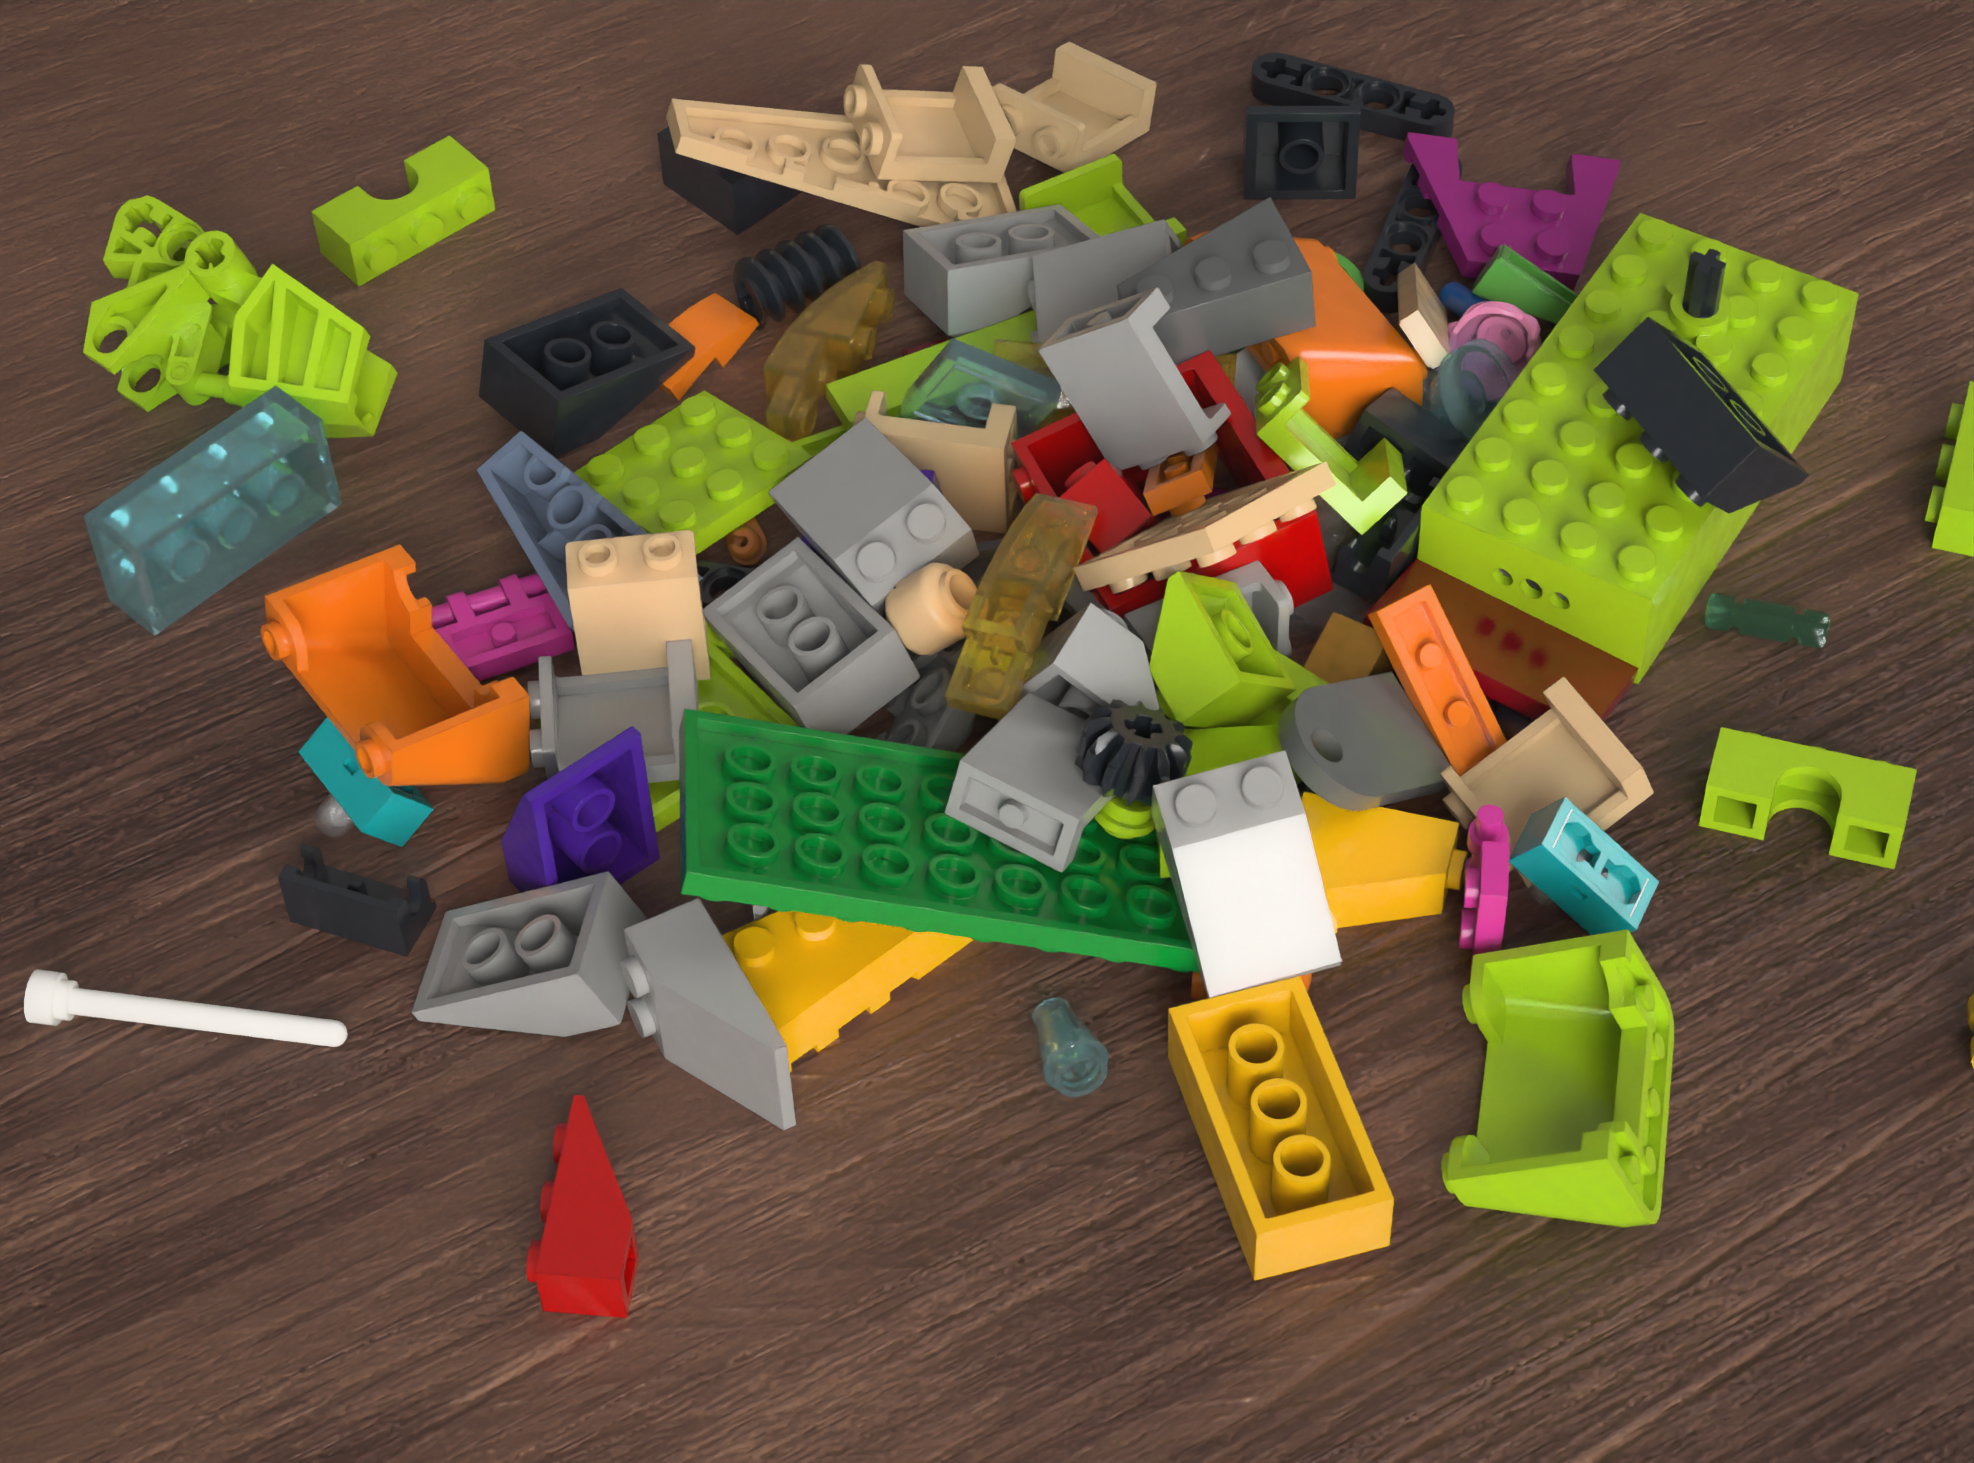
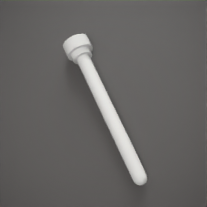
M36 969L33 971L27 983L24 998V1013L29 1023L53 1026L59 1025L62 1020L71 1021L75 1015L329 1047L342 1045L348 1035L346 1026L338 1020L79 988L77 981L68 980L65 973Z

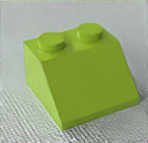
M1177 571L1168 578L1149 667L1151 675L1159 688L1156 690L1158 703L1171 720L1179 721L1185 726L1200 728L1245 726L1296 691L1294 684L1236 582Z

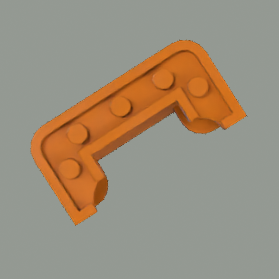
M1210 231L1188 237L1184 241V246ZM1293 237L1312 271L1316 326L1246 347V349L1265 372L1279 362L1287 366L1297 356H1300L1308 364L1310 400L1302 408L1335 440L1351 434L1364 409L1392 387L1422 407L1423 380L1427 378V366L1415 347L1409 346L1340 266L1334 251L1329 246H1323L1317 239Z
M400 544L264 596L267 623L261 626V637L267 652L275 661L282 659L354 749L358 763L368 778L373 779L376 777L386 786L502 784L528 772L530 764V695L513 676L500 682L495 680L483 686L432 627L431 602L426 597L418 600L413 597L407 582V575L416 572V562Z

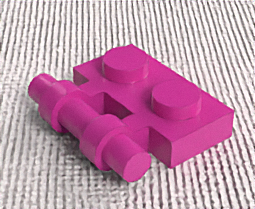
M514 573L497 579V586L467 596L462 590L445 596L446 603L432 607V627L478 681L538 662V657H554L575 650L572 632L537 573L518 578Z
M1491 804L1484 805L1478 809L1476 819L1470 824L1467 835V847L1472 857L1465 862L1463 871V885L1465 887L1464 908L1474 909L1462 908L1459 949L1472 950L1471 970L1473 955L1501 950L1508 900L1509 833L1507 826L1503 822V811L1496 805Z

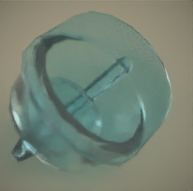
M1485 339L1469 341L1448 353L1440 362V365L1432 372L1428 383L1430 407L1427 411L1470 441L1517 379V369L1507 353L1497 344Z

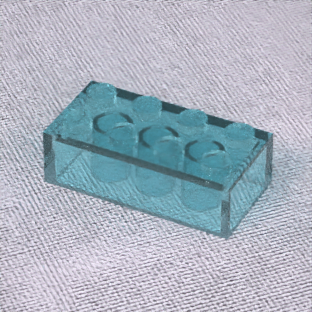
M274 386L229 418L199 436L195 441L167 460L149 470L133 483L103 501L83 517L109 600L155 636L342 505L323 420L279 387Z

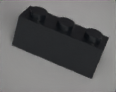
M1647 317L1594 369L1608 386V389L1602 394L1607 403L1625 420L1629 421L1632 417L1635 418L1645 430L1638 436L1640 442L1660 462L1665 464L1670 460L1681 473L1675 479V483L1699 507L1708 502L1730 514L1797 486L1810 476L1700 348L1650 317Z

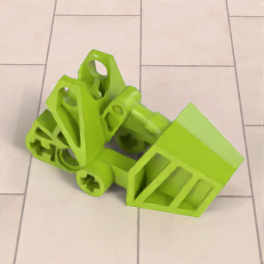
M146 195L137 199H131L120 207L115 216L103 261L114 278L129 279L127 288L91 302L83 353L90 360L114 375L121 370L117 391L124 398L146 412L151 411L177 393L187 404L192 406L201 405L210 397L221 398L227 404L241 406L249 419L273 440L374 437L398 373L390 363L367 350L370 335L364 327L273 263L262 278L258 277L255 267L227 233L219 230L205 232L196 222L154 197ZM143 221L147 224L154 222L161 230V233L157 239L152 232L138 226ZM212 298L217 304H209L208 299ZM115 330L127 331V338L116 350L111 353H102L100 351L101 343L109 333ZM230 363L228 375L217 374L220 368ZM151 368L160 370V380L154 388L147 392L135 391L136 383Z

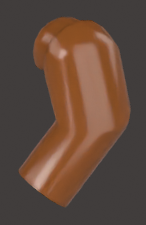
M756 516L723 537L731 557L739 564L752 565L758 563L766 554L768 541Z

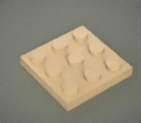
M1327 461L1208 498L1197 509L1180 516L1165 518L1075 567L1074 571L1083 592L1109 584L1112 593L1115 594L1143 583L1148 579L1146 574L1148 572L1153 573L1156 581L1169 578L1177 571L1183 572L1192 566L1190 560L1195 558L1200 568L1213 565L1237 553L1233 542L1238 539L1240 544L1244 545L1275 532L1277 528L1274 519L1279 517L1281 522H1286L1316 509L1317 506L1313 497L1335 486L1336 483Z

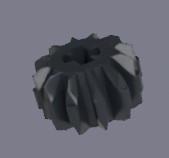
M1113 699L1108 707H1095L1091 717L1086 720L1076 746L1077 756L1075 764L1084 771L1083 781L1085 783L1102 788L1103 797L1112 795L1120 797L1127 806H1130L1134 800H1139L1143 804L1151 806L1153 785L1185 777L1192 759L1190 752L1193 742L1184 735L1185 725L1179 721L1166 719L1164 709L1153 711L1145 708L1141 701H1138L1134 706H1129L1121 700Z

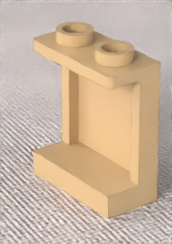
M1067 42L1056 48L1052 78L1024 94L1001 83L996 84L992 88L1017 139L1014 149L1066 173L1106 157L1148 132L1157 83L1080 46Z
M860 64L853 84L848 85L845 90V115L848 119H851L860 140L861 152L864 156H867L877 180L1001 182L1017 139L983 67L962 66L953 92L882 89L872 65Z
M873 390L866 412L858 411L856 413L853 426L866 417L918 469L935 471L944 497L971 529L1007 534L1018 497V492L1010 475V471L1018 467L1011 445L1012 442L1017 440L1016 406L992 403L985 429L887 416L886 393Z
M684 530L574 541L566 544L567 590L582 675L668 667L666 641L691 639L697 681L711 679L705 616H703L695 538L692 531Z
M1562 677L1543 692L1551 707L1546 713L1464 775L1459 776L1451 766L1440 773L1450 791V794L1444 797L1442 801L1465 830L1476 819L1477 811L1480 807L1491 804L1501 808L1504 814L1503 822L1507 826L1509 833V857L1531 813L1563 797L1568 798L1598 827L1605 831L1654 794L1641 764L1565 677ZM1509 862V872L1514 870L1528 888L1531 887L1533 883Z

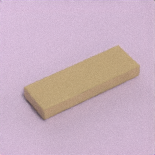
M1414 263L1398 273L1399 325L1427 367L1434 369L1450 359L1447 312L1418 266Z

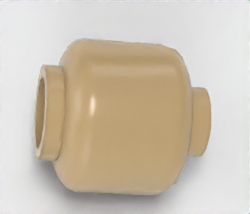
M933 562L901 579L889 591L885 598V620L896 630L905 648L918 655H933L973 632L978 620L980 597L975 584L966 573L959 569H954L945 563Z

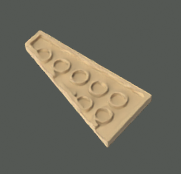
M671 99L666 115L676 154L916 226L926 227L1017 211L1004 174L1000 183L877 180L867 156H864L861 152L860 140L854 125L846 115Z

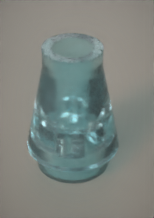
M1050 998L1040 1003L1032 1014V1020L1037 1029L1043 1074L1046 1082L1061 1094L1069 1097L1084 1096L1093 1092L1104 1082L1108 1073L1109 1055L1106 1047L1073 1012L1067 1000L1063 998Z

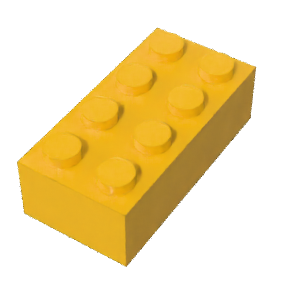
M1297 976L1168 1008V1059L1254 1281L1389 1246L1394 1197L1301 977Z

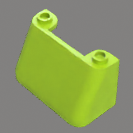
M1629 930L1473 955L1470 984H1466L1463 988V1007L1469 1022L1478 1025L1488 1043L1477 1136L1464 1135L1455 1137L1451 1142L1449 1152H1445L1442 1157V1177L1449 1193L1455 1194L1461 1203L1470 1207L1617 1227L1656 1224L1660 1217L1674 1049V1020L1665 990Z

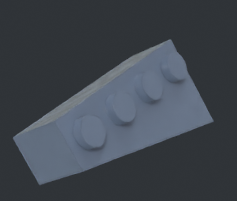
M520 431L477 469V472L567 625L574 631L567 590L566 544L574 541L649 533L524 432ZM698 574L699 581H700V580L703 579V577H701V576Z

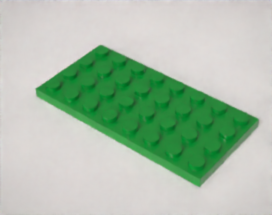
M684 708L679 728L681 894L699 896L709 901L718 902L725 900L764 906L780 912H804L836 917L847 922H870L903 927L913 932L929 931L969 937L979 942L995 941L1034 947L1045 952L1054 953L1061 951L1100 957L1111 962L1120 963L1127 961L1166 967L1177 972L1192 971L1200 973L1171 878H1160L1156 828L1145 836L1120 839L1108 834L1093 818L1082 831L1073 861L1061 873L944 813L960 760L966 754Z

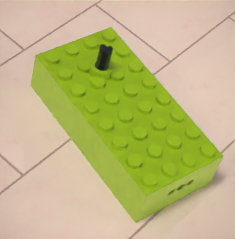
M1639 213L1422 505L1417 559L1639 668L1634 680L1635 684H1639L1760 501L1730 514L1708 502L1702 507L1693 503L1675 483V479L1681 473L1670 460L1665 464L1660 462L1640 442L1638 436L1645 431L1634 417L1629 421L1625 420L1604 399L1602 394L1608 389V386L1594 369L1647 317H1650L1700 348L1792 454L1842 379L1859 293L1672 225L1663 220Z

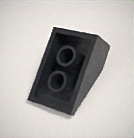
M619 288L485 339L479 397L519 431L524 432L556 457L598 440L690 361L695 355L696 347L624 289Z

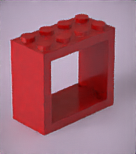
M1210 350L1176 365L1202 409L1225 403L1231 412V415L1216 430L1218 439L1215 442L1219 449L1218 456L1239 488L1290 473L1281 457L1256 434V419ZM1076 412L1011 443L1018 467L1011 470L1010 475L1024 504L1030 503V506L1022 509L1030 532L1037 533L1050 530L1067 545L1055 567L1058 580L1070 574L1077 578L1074 568L1092 559L1093 556L1074 526V520L1056 499L1068 490L1064 483L1072 473L1090 461L1097 465L1105 458ZM1139 465L1122 470L1145 488L1149 469L1142 470ZM1315 509L1286 522H1281L1278 517L1274 519L1277 530L1272 534L1241 545L1238 539L1233 542L1237 553L1231 557L1200 568L1197 559H1193L1190 561L1192 566L1183 571L1214 578L1259 560L1274 581L1279 579L1286 585L1291 594L1294 608L1334 590L1318 515ZM1153 578L1117 596L1112 593L1109 584L1088 591L1106 610L1117 614L1124 620V614L1163 599L1168 578L1156 581Z

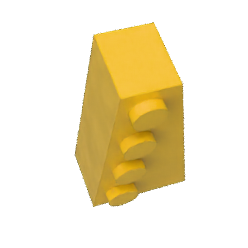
M777 911L721 935L785 1041L790 1072H792V1062L812 1048L817 1052L824 1049L839 1038L838 1029L860 1013L867 1010L872 1014L891 1000L890 992L910 977L919 980L974 940L969 937L929 931L913 932L903 927L863 921L847 922L836 917L797 911Z

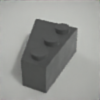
M1271 197L1117 285L1118 300L1156 287L1160 289L1170 309L1153 326V329L1175 365L1208 350L1214 356H1218L1316 326L1312 271Z

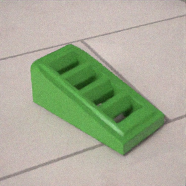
M1502 244L1477 276L1472 289V293L1481 298L1513 304L1527 314L1556 324L1578 297V294L1507 245L1503 246Z

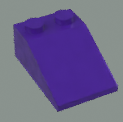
M633 726L629 727L522 796L501 839L509 881L521 893L608 871L621 885L660 859L641 733Z

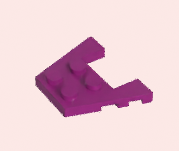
M1407 133L1402 148L1403 156L1407 163H1414L1420 175L1417 182L1418 187L1425 199L1432 200L1439 214L1438 228L1462 277L1477 278L1502 244L1503 246L1507 245L1574 291L1619 172L1620 160L1571 154L1565 168L1567 194H1560L1547 189L1537 191L1507 187L1494 182L1483 184L1462 181L1459 175L1456 138Z

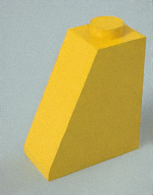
M1303 793L1302 803L1328 907L1337 920L1338 928L1442 914L1448 888L1461 889L1468 852L1456 849L1459 830L1458 822L1383 807L1351 811L1337 807L1317 794Z

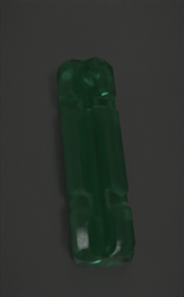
M1717 592L1711 593L1707 600L1704 625L1708 629L1729 633L1730 627L1739 628V635L1788 643L1789 637L1799 639L1798 645L1816 649L1823 648L1826 642L1830 624V617L1826 612L1805 608L1804 614L1794 613L1795 606L1745 598L1743 604L1735 602L1736 596Z

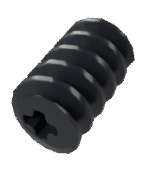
M821 224L813 233L802 232L798 234L794 242L784 240L779 242L774 250H760L754 259L752 257L739 259L734 267V287L741 310L758 321L759 325L755 330L760 331L766 326L765 310L775 322L779 323L785 319L786 314L783 302H786L794 313L799 314L805 309L804 293L814 305H820L825 300L823 285L835 297L841 296L845 291L843 277L852 288H858L862 284L861 262L847 237L832 224Z

